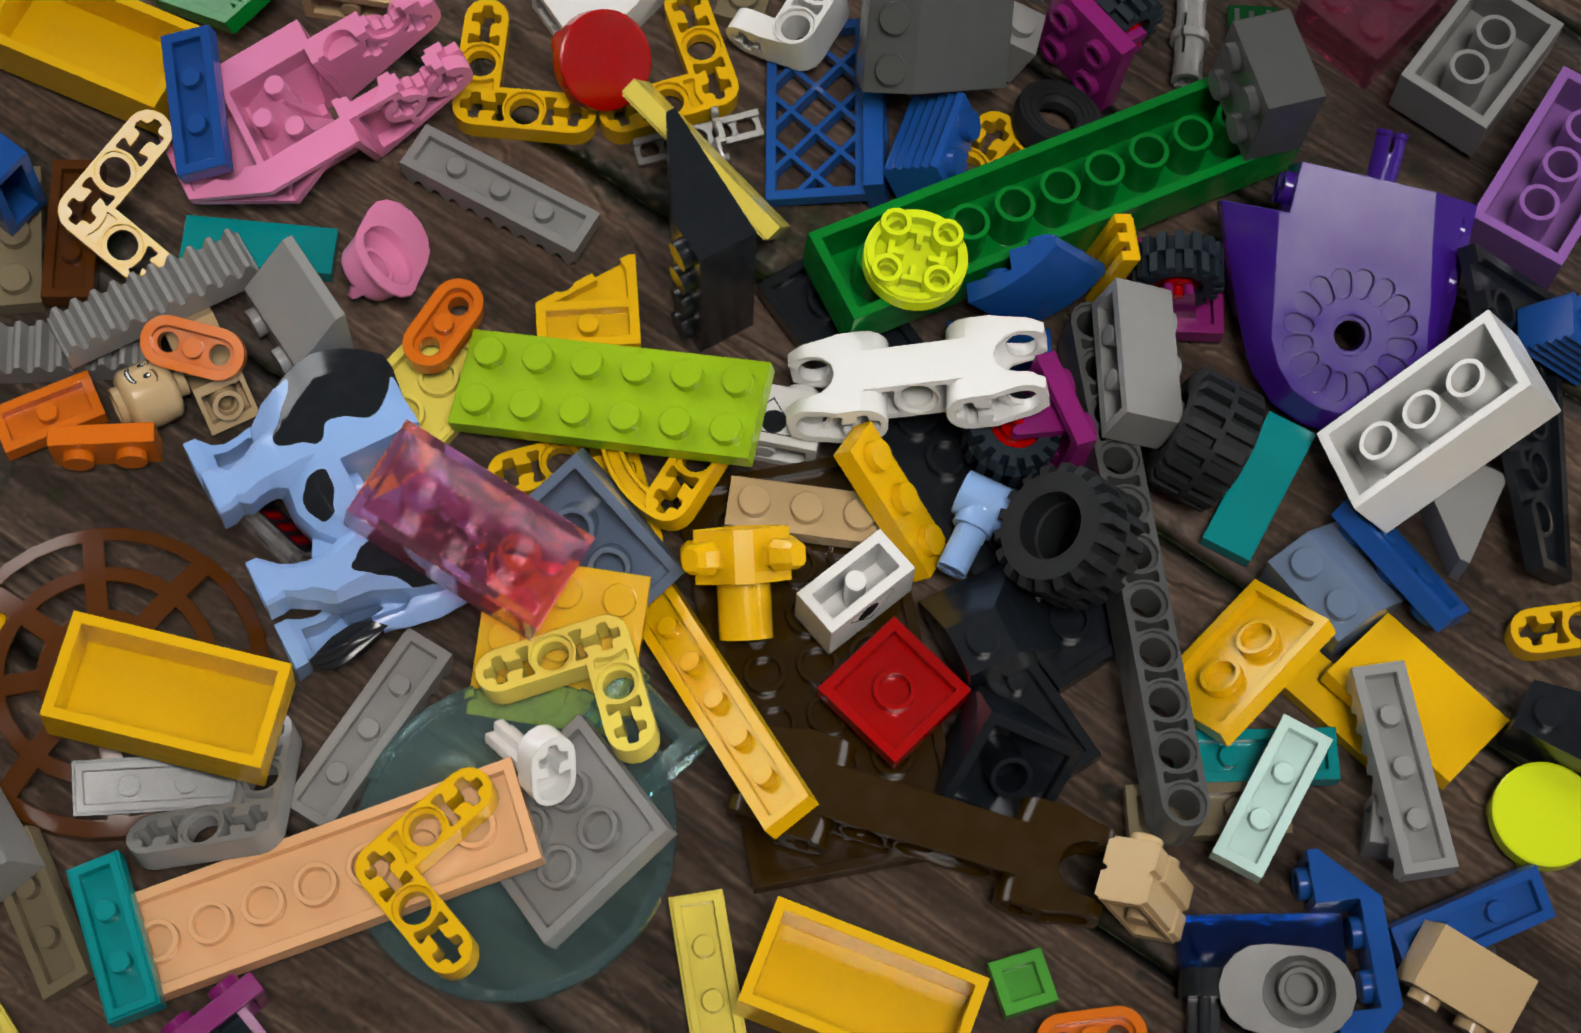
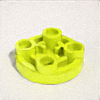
M888 209L883 213L881 220L871 229L864 245L862 269L867 283L881 299L901 309L923 311L945 304L960 289L968 268V252L963 240L964 231L961 225L952 219H944L937 214L925 210Z
M1550 762L1527 763L1510 771L1496 786L1486 804L1485 813L1496 844L1504 854L1515 862L1518 868L1526 864L1537 865L1539 871L1551 872L1565 869L1581 859V777L1564 766Z

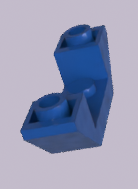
M1306 849L1296 864L1297 868H1293L1291 872L1294 897L1296 901H1303L1306 917L1349 912L1350 916L1346 917L1344 921V930L1349 949L1356 950L1360 971L1355 972L1356 995L1360 1004H1367L1366 1010L1353 1011L1352 1016L1342 1028L1333 1033H1384L1402 1008L1403 1001L1382 896L1319 849Z

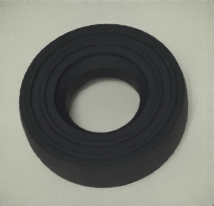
M1042 79L1028 84L1021 91L1012 109L1011 122L1018 138L1029 147L1070 131L1058 129L1047 123L1040 115L1039 111L1051 110L1063 115L1072 123L1074 129L1102 117L1094 101L1079 88L1059 80Z

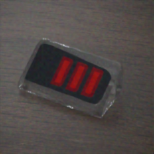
M274 501L266 504L255 515H244L238 522L280 563L294 564L312 559V543L295 526L291 516Z

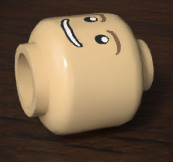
M147 359L118 370L113 376L114 387L107 389L112 406L121 423L154 422L157 428L181 418L185 407L182 397L191 394L183 373L156 366Z

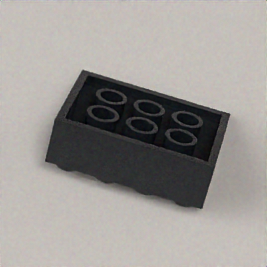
M673 108L666 112L669 248L672 262L669 270L673 279V289L670 290V295L674 303L671 319L679 335L684 340L691 338L701 353L753 325L756 231L676 108Z

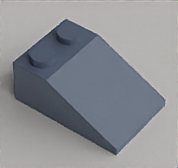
M583 447L497 524L527 558L652 576L648 605L685 573L680 563L643 516L622 494L613 479Z

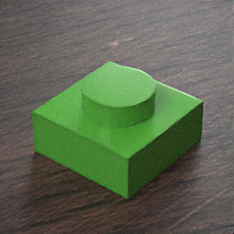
M1041 947L987 964L986 969L1004 1021L1057 1005L1059 998Z

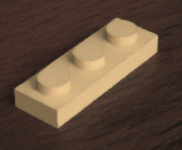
M731 476L724 527L789 525V535H793L800 542L851 549L857 547L879 530L878 525L855 491Z

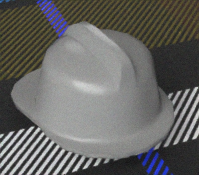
M1271 943L1250 945L1236 952L1223 967L1218 984L1220 1002L1228 1016L1242 1028L1257 1033H1333L1341 1029L1352 1016L1357 999L1355 980L1347 965L1330 952L1304 946Z

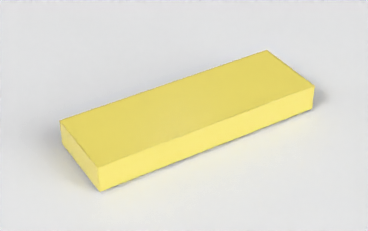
M723 889L668 897L689 1033H747L744 1018L734 1014L740 990Z

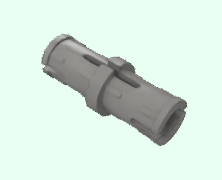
M1176 0V24L1170 33L1169 43L1171 48L1174 49L1171 84L1174 83L1175 88H1180L1203 79L1204 50L1208 48L1210 36L1208 31L1205 30L1208 0Z

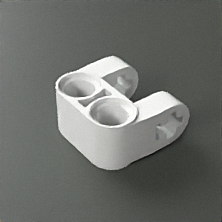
M786 0L775 18L749 8H740L726 28V35L734 45L751 55L793 70H810L824 59L847 22L850 14L848 1Z

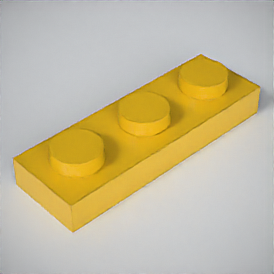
M868 421L855 425L833 456L879 529L883 531L915 567L913 582L931 578L946 546L944 534L941 528L935 524L920 500L917 490L908 481L893 457L889 445L881 438L873 423Z

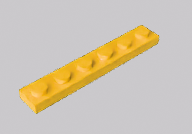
M674 582L648 605L643 639L764 831L774 839H777L818 806L819 803Z

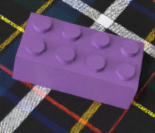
M1563 66L1479 201L1468 244H1478L1546 290L1552 284L1581 236V74L1566 66Z

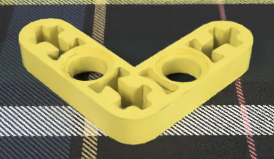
M597 616L494 649L486 653L477 663L475 678L484 696L492 703L500 705L514 703L590 678L605 734L615 756L623 762L636 764L650 759L658 750L660 733L634 643L624 621L617 616ZM611 635L613 648L603 651L601 638ZM576 644H583V650L587 658H580L575 646ZM556 649L565 650L569 653L568 660L562 667L556 670H547L541 667V660L546 653ZM528 660L534 675L528 677L522 663ZM501 669H507V682L497 684V672ZM619 678H627L634 682V688L628 696L622 699H612L606 696V689L612 681ZM632 714L639 730V741L629 744L627 740L628 732L622 717Z

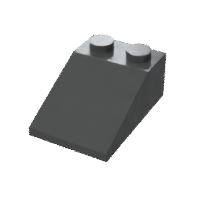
M862 0L856 80L862 92L927 94L1006 88L1014 0Z

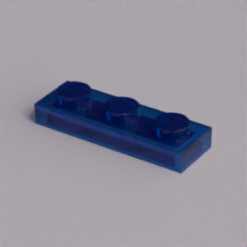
M1342 913L1185 915L1186 921L1181 940L1176 942L1177 970L1190 967L1223 968L1236 952L1250 945L1266 943L1321 949L1334 954L1346 964Z

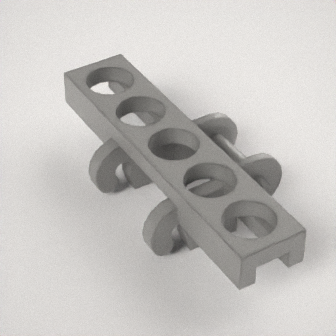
M710 107L712 121L693 125L696 130L705 133L707 141L726 161L730 160L729 153H723V147L760 139L765 135L760 124L758 108L719 118L718 107ZM749 119L754 123L755 130L739 134L736 129L738 121ZM723 125L730 129L731 136L726 137ZM713 128H714L715 135H716L715 138H714L713 135H712V130H713ZM659 133L632 139L631 143L638 169L667 162V151L664 147L665 139ZM654 143L658 146L659 154L642 157L640 153L642 145Z

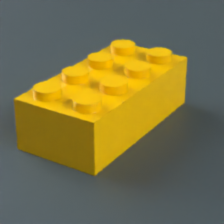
M0 0V69L126 122L138 111L148 109L156 110L163 114L171 123L160 36L199 27V25L138 0ZM154 121L149 126H145L141 122L136 125L155 134H158L160 125Z
M73 611L39 715L47 733L265 787L296 683L291 663Z
M778 896L738 997L734 1014L781 1033H971L990 978Z

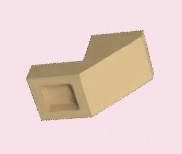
M210 307L185 318L219 327ZM168 333L165 337L171 350L174 351L178 346V337L174 333ZM219 346L212 353V360L216 365H224L230 357V352L226 346ZM242 372L234 379L225 382L212 381L183 373L212 436L256 417L258 407Z

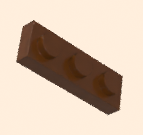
M52 160L40 295L44 306H69L70 299L73 298L84 302L88 300L90 290H98L100 258L68 233L60 224L58 217V205L61 198L93 160ZM104 162L99 174L101 180L106 184L107 167ZM91 179L87 180L83 187L92 190L91 195L85 202L79 204L73 200L68 205L72 211V216L69 220L75 225L82 220L91 224L95 220V217L91 214L92 206L99 198L105 203V194L96 188Z

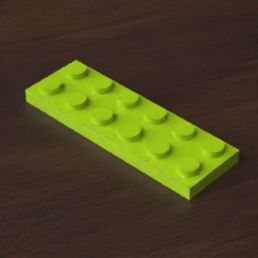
M473 329L448 418V424L453 431L752 467L775 370L771 362Z

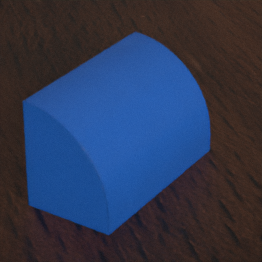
M0 132V227L13 237L47 202V199L27 152Z

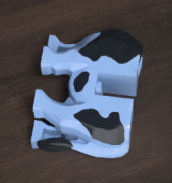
M338 348L306 355L284 375L263 401L251 427L225 444L210 445L197 439L183 444L188 460L208 500L212 501L225 529L236 525L244 515H255L271 501L282 499L295 526L312 543V559L294 564H278L254 558L245 562L249 576L271 620L285 614L290 609L322 610L313 617L285 619L274 625L279 641L299 681L313 673L314 669L317 671H332L346 667L365 653L385 633L441 618L472 601L485 588L489 565L483 555L482 545L470 518L454 492L443 467L376 499L371 500L366 487L405 469L410 462L424 456L419 422L404 399L394 370L383 354L364 349Z

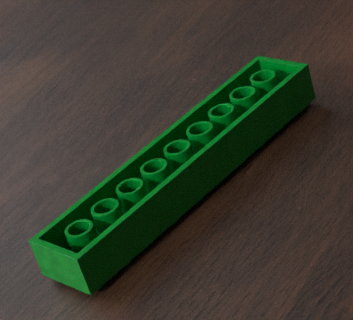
M1208 77L809 232L801 262L840 334L857 331H872L881 334L968 299L967 283L985 278V274L994 269H1011L1009 250L1027 245L1028 240L1032 237L1044 234L1056 235L1072 246L1087 251L1114 214H1131L1135 230H1139L1279 172L1288 170V166L1293 163L1300 148L1244 161L1238 145L1233 144L1227 135L1226 115L1220 101H1216L1212 97L1209 90ZM888 209L925 210L937 214L944 219H952L961 225L964 231L963 240L968 252V268L960 289L945 304L923 311L901 309L881 299L867 283L862 269L864 245L869 232L881 220L883 213Z

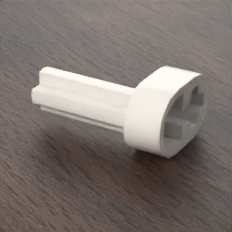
M499 719L494 722V731L485 733L486 744L503 759L512 757L518 772V781L521 788L538 804L543 806L556 805L571 793L576 781V753L574 745L554 726L547 724L538 725L523 735L515 726L509 725L504 719Z

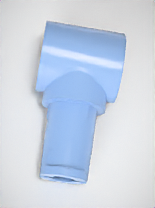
M973 470L969 471L951 509V513L955 515L952 520L955 528L937 563L939 570L956 579H965L984 541H989L995 530L1002 527V521L997 518L1001 508H1008L1011 500L1007 497L1013 489Z

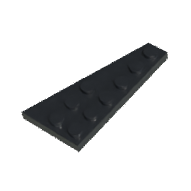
M1476 243L1457 249L1472 321L1489 309L1518 336L1517 310L1524 306L1557 297ZM1530 357L1560 407L1561 412L1502 452L1501 457L1525 570L1543 581L1556 586L1572 582L1562 376Z

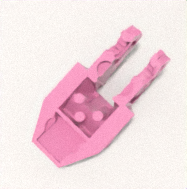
M390 0L391 3L388 5L387 14L383 16L377 14L366 16L363 14L360 16L355 11L312 37L296 19L221 63L220 68L234 172L189 183H184L178 177L188 199L193 204L202 205L300 204L325 170L358 152V149L375 161L388 154L466 88L473 78V71L455 41L444 48L438 41L423 50L425 55L421 59L424 66L415 75L406 76L402 79L398 78L395 73L390 75L388 71L380 75L439 23L441 11L435 0ZM375 78H377L378 86L369 90L363 95L357 97L356 99H352L369 83H371ZM333 106L339 116L336 120H334L329 110ZM172 138L166 154L177 175Z

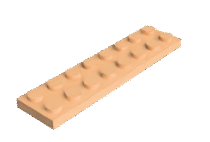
M512 757L478 768L488 775L498 790L499 801L496 810L484 823L422 874L443 901L546 865L524 790L519 784L518 772ZM442 782L286 837L277 847L267 853L223 860L135 892L165 1001L221 982L233 973H236L238 976L390 921L359 882L355 873L357 857L370 842ZM470 785L464 787L461 791L464 796L463 802L467 801L472 806L478 804L481 800L477 793L479 789L475 790ZM445 803L439 807L448 816L453 825L459 821ZM432 818L421 821L415 827L413 833L415 844L429 846L435 843L442 831L440 821ZM383 859L378 860L374 864L378 872L376 876L382 877L394 891L403 886L404 884L391 871V863H387ZM417 896L410 899L404 907L403 916L431 906L429 898Z

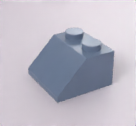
M1337 521L1310 530L1267 562L1258 580L1331 621L1336 634L1320 650L1329 660L1369 631L1388 612L1391 614L1407 600L1397 588L1390 587L1380 579L1374 568L1376 564L1362 549L1355 548L1345 540L1339 529L1341 525Z

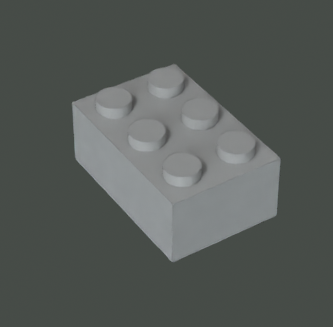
M1458 0L1402 72L1388 105L1472 158L1547 58L1564 23L1527 0Z

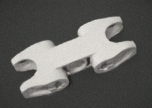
M984 315L954 321L946 329L945 340L889 347L886 338L879 333L857 331L836 334L799 346L788 354V367L793 382L813 388L825 389L821 393L801 398L786 408V421L791 437L811 442L842 444L855 425L868 421L873 423L882 437L888 430V419L946 412L948 420L955 426L964 429H977L1000 426L1014 420L1035 415L1050 406V395L1046 377L1030 371H1013L1009 369L1024 362L1032 361L1036 355L1048 351L1044 322L1027 317ZM1016 335H1028L1034 338V340L1026 343H1006L1008 339ZM816 360L825 363L827 366L809 369L801 364ZM1019 391H1033L1036 393V395L1027 399H1018L1010 394ZM804 417H828L825 421L818 424H808L800 420Z

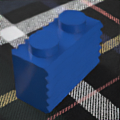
M957 91L956 94L948 92L947 95L942 92L938 95L930 93L929 96L921 94L920 97L915 94L912 95L882 171L897 198L967 170L968 151H971V143H974V140L979 138L981 122L978 113L972 109L965 93Z
M1574 291L1519 308L1517 310L1518 337L1529 356L1578 386L1581 382V295L1577 296Z

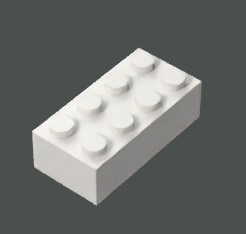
M1488 309L1316 434L1354 509L1387 534L1560 413L1561 409L1519 337Z

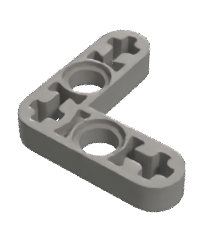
M286 715L268 776L278 775L274 784L264 790L255 791L256 784L237 780L233 802L155 813L141 818L129 829L126 836V845L141 867L147 870H160L255 856L267 853L278 846L287 830L302 750V737L289 716ZM210 826H218L217 831L212 837L203 842H194L199 832Z

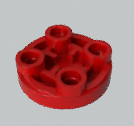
M611 9L585 11L573 17L563 29L557 31L552 37L551 48L553 51L555 76L567 100L573 106L593 111L621 109L630 104L622 96L623 93L621 91L634 78L648 81L651 51L647 38L633 19L619 11Z

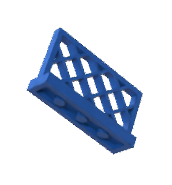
M860 18L848 19L838 35H855V46L841 59L831 51H828L824 59L833 67L816 83L802 71L793 70L783 65L780 66L784 70L779 74V64L767 61L765 200L771 207L867 201L869 209L889 202V183L882 172L889 155V93L862 92L856 80ZM854 62H855V71L850 68V66H851ZM843 74L855 83V90L840 103L825 90ZM794 77L809 90L790 106L779 97V90ZM818 97L831 107L833 111L815 127L800 113ZM854 105L855 115L851 111H849ZM778 108H779L782 112H784V114H782L779 118H778ZM843 117L855 127V134L839 147L825 133ZM794 121L808 134L792 150H789L778 140V134ZM819 141L833 155L815 171L801 160L800 157ZM854 149L855 159L849 155ZM778 152L783 156V158L779 162ZM842 161L855 171L854 186L834 187L824 178ZM792 165L808 177L797 189L778 190V178Z

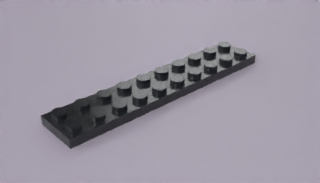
M802 258L757 284V295L796 347L840 334L801 262ZM909 322L880 334L886 338L889 347L924 343ZM807 361L813 369L827 366L820 361ZM946 412L888 419V430L881 438L889 445L893 457L908 481L917 490L923 505L935 524L941 528L945 537V543L947 544L955 528L952 522L955 515L951 513L953 503L970 470L975 471L978 465L977 460L968 464L964 457L968 448L961 449V438L964 434L961 432L963 428L952 424L948 420ZM987 470L983 476L991 479L993 473ZM1002 476L1000 483L1008 487L1007 477ZM1021 477V479H1020V481H1019L1017 487H1009V488H1011V489L1014 488V489H1016V490L1019 491V490L1024 486V485H1023V482H1022V477ZM1067 529L1061 537L1058 556L1064 553L1075 541ZM993 533L989 541H984L967 573L969 578L1000 564L996 551L1002 545L994 541L995 533ZM1034 595L1063 647L1061 653L1038 663L1059 694L1116 658L1106 603L1097 606L1090 602L1087 610L1077 611L1072 607L1065 610Z

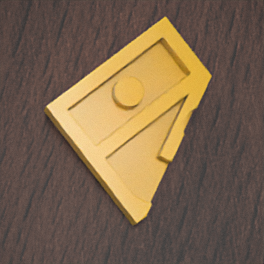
M628 254L620 258V265L597 277H594L591 273L574 282L570 289L563 292L556 291L535 302L537 336L641 348L635 254Z

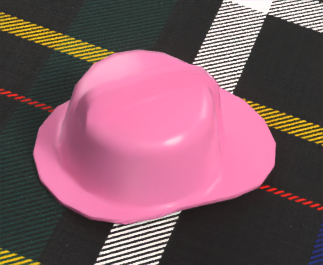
M388 199L376 201L367 210L355 237L343 250L341 264L347 279L351 283L347 293L351 299L364 296L376 302L388 300L395 296L400 298L410 297L416 290L417 284L428 263L430 254L429 241L422 223L411 210L401 203Z

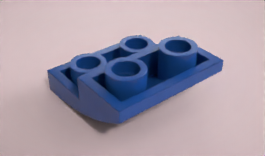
M1038 235L1029 239L1027 245L1009 250L1011 269H994L988 271L985 274V278L967 283L968 303L995 316L1027 317L1041 321L1064 309L1093 287L1105 274V265L1056 235Z

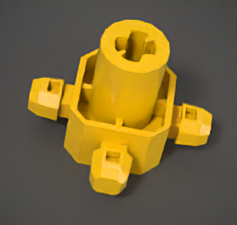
M741 525L693 530V540L686 541L680 548V563L686 573L695 575L696 585H717L719 640L750 641L774 637L771 582L792 580L791 570L799 569L806 562L805 545L793 535H789V525Z

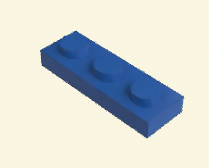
M207 24L160 36L177 176L184 183H189L234 172L216 32Z
M1350 499L1345 500L1331 514L1341 525L1339 529L1345 540L1355 548L1362 549L1376 564L1374 568L1380 579L1390 587L1397 588L1411 603V612L1423 625L1433 628L1439 633L1457 624L1471 611L1396 527L1386 534L1357 512Z
M1526 864L1387 925L1393 955L1399 968L1425 919L1447 924L1485 948L1556 917L1537 865Z

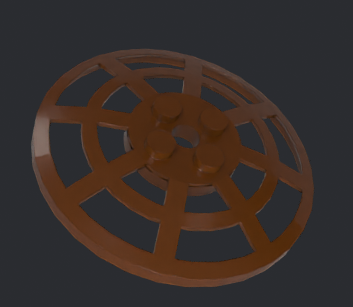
M93 528L60 535L30 547L0 567L1 585L11 575L36 559L66 547L82 544L83 570L71 572L48 582L31 593L24 601L0 586V613L8 618L0 630V732L12 749L20 755L0 782V787L20 822L25 826L39 827L41 832L55 837L85 842L124 841L129 829L138 820L155 813H142L130 816V814L107 815V819L85 820L59 816L31 806L18 798L37 770L53 778L72 783L71 764L49 755L63 737L48 734L43 725L30 741L15 723L6 700L7 697L39 692L42 702L44 701L70 620L59 626L39 612L38 609L57 595L85 585L87 614L156 630L177 609L192 627L198 641L217 645L207 620L195 603L188 598L201 583L210 577L223 589L237 608L248 633L251 649L238 651L267 658L270 657L264 630L252 603L236 581L211 558L186 543L155 532L129 528ZM104 541H129L152 545L175 553L191 564L170 583L140 570L106 567ZM107 583L134 585L157 594V596L137 617L123 611L109 610ZM21 627L45 643L39 655L36 670L5 675L8 653ZM99 746L100 759L123 758V752Z

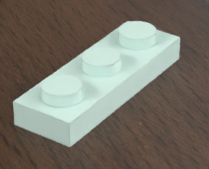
M1283 714L1209 858L1259 884L1333 739Z

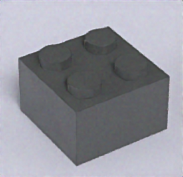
M1285 9L1232 21L1225 40L1220 46V51L1212 70L1208 74L1210 93L1214 100L1220 101L1226 115L1225 125L1230 141L1238 145L1244 161L1300 148L1326 98V93L1291 10Z

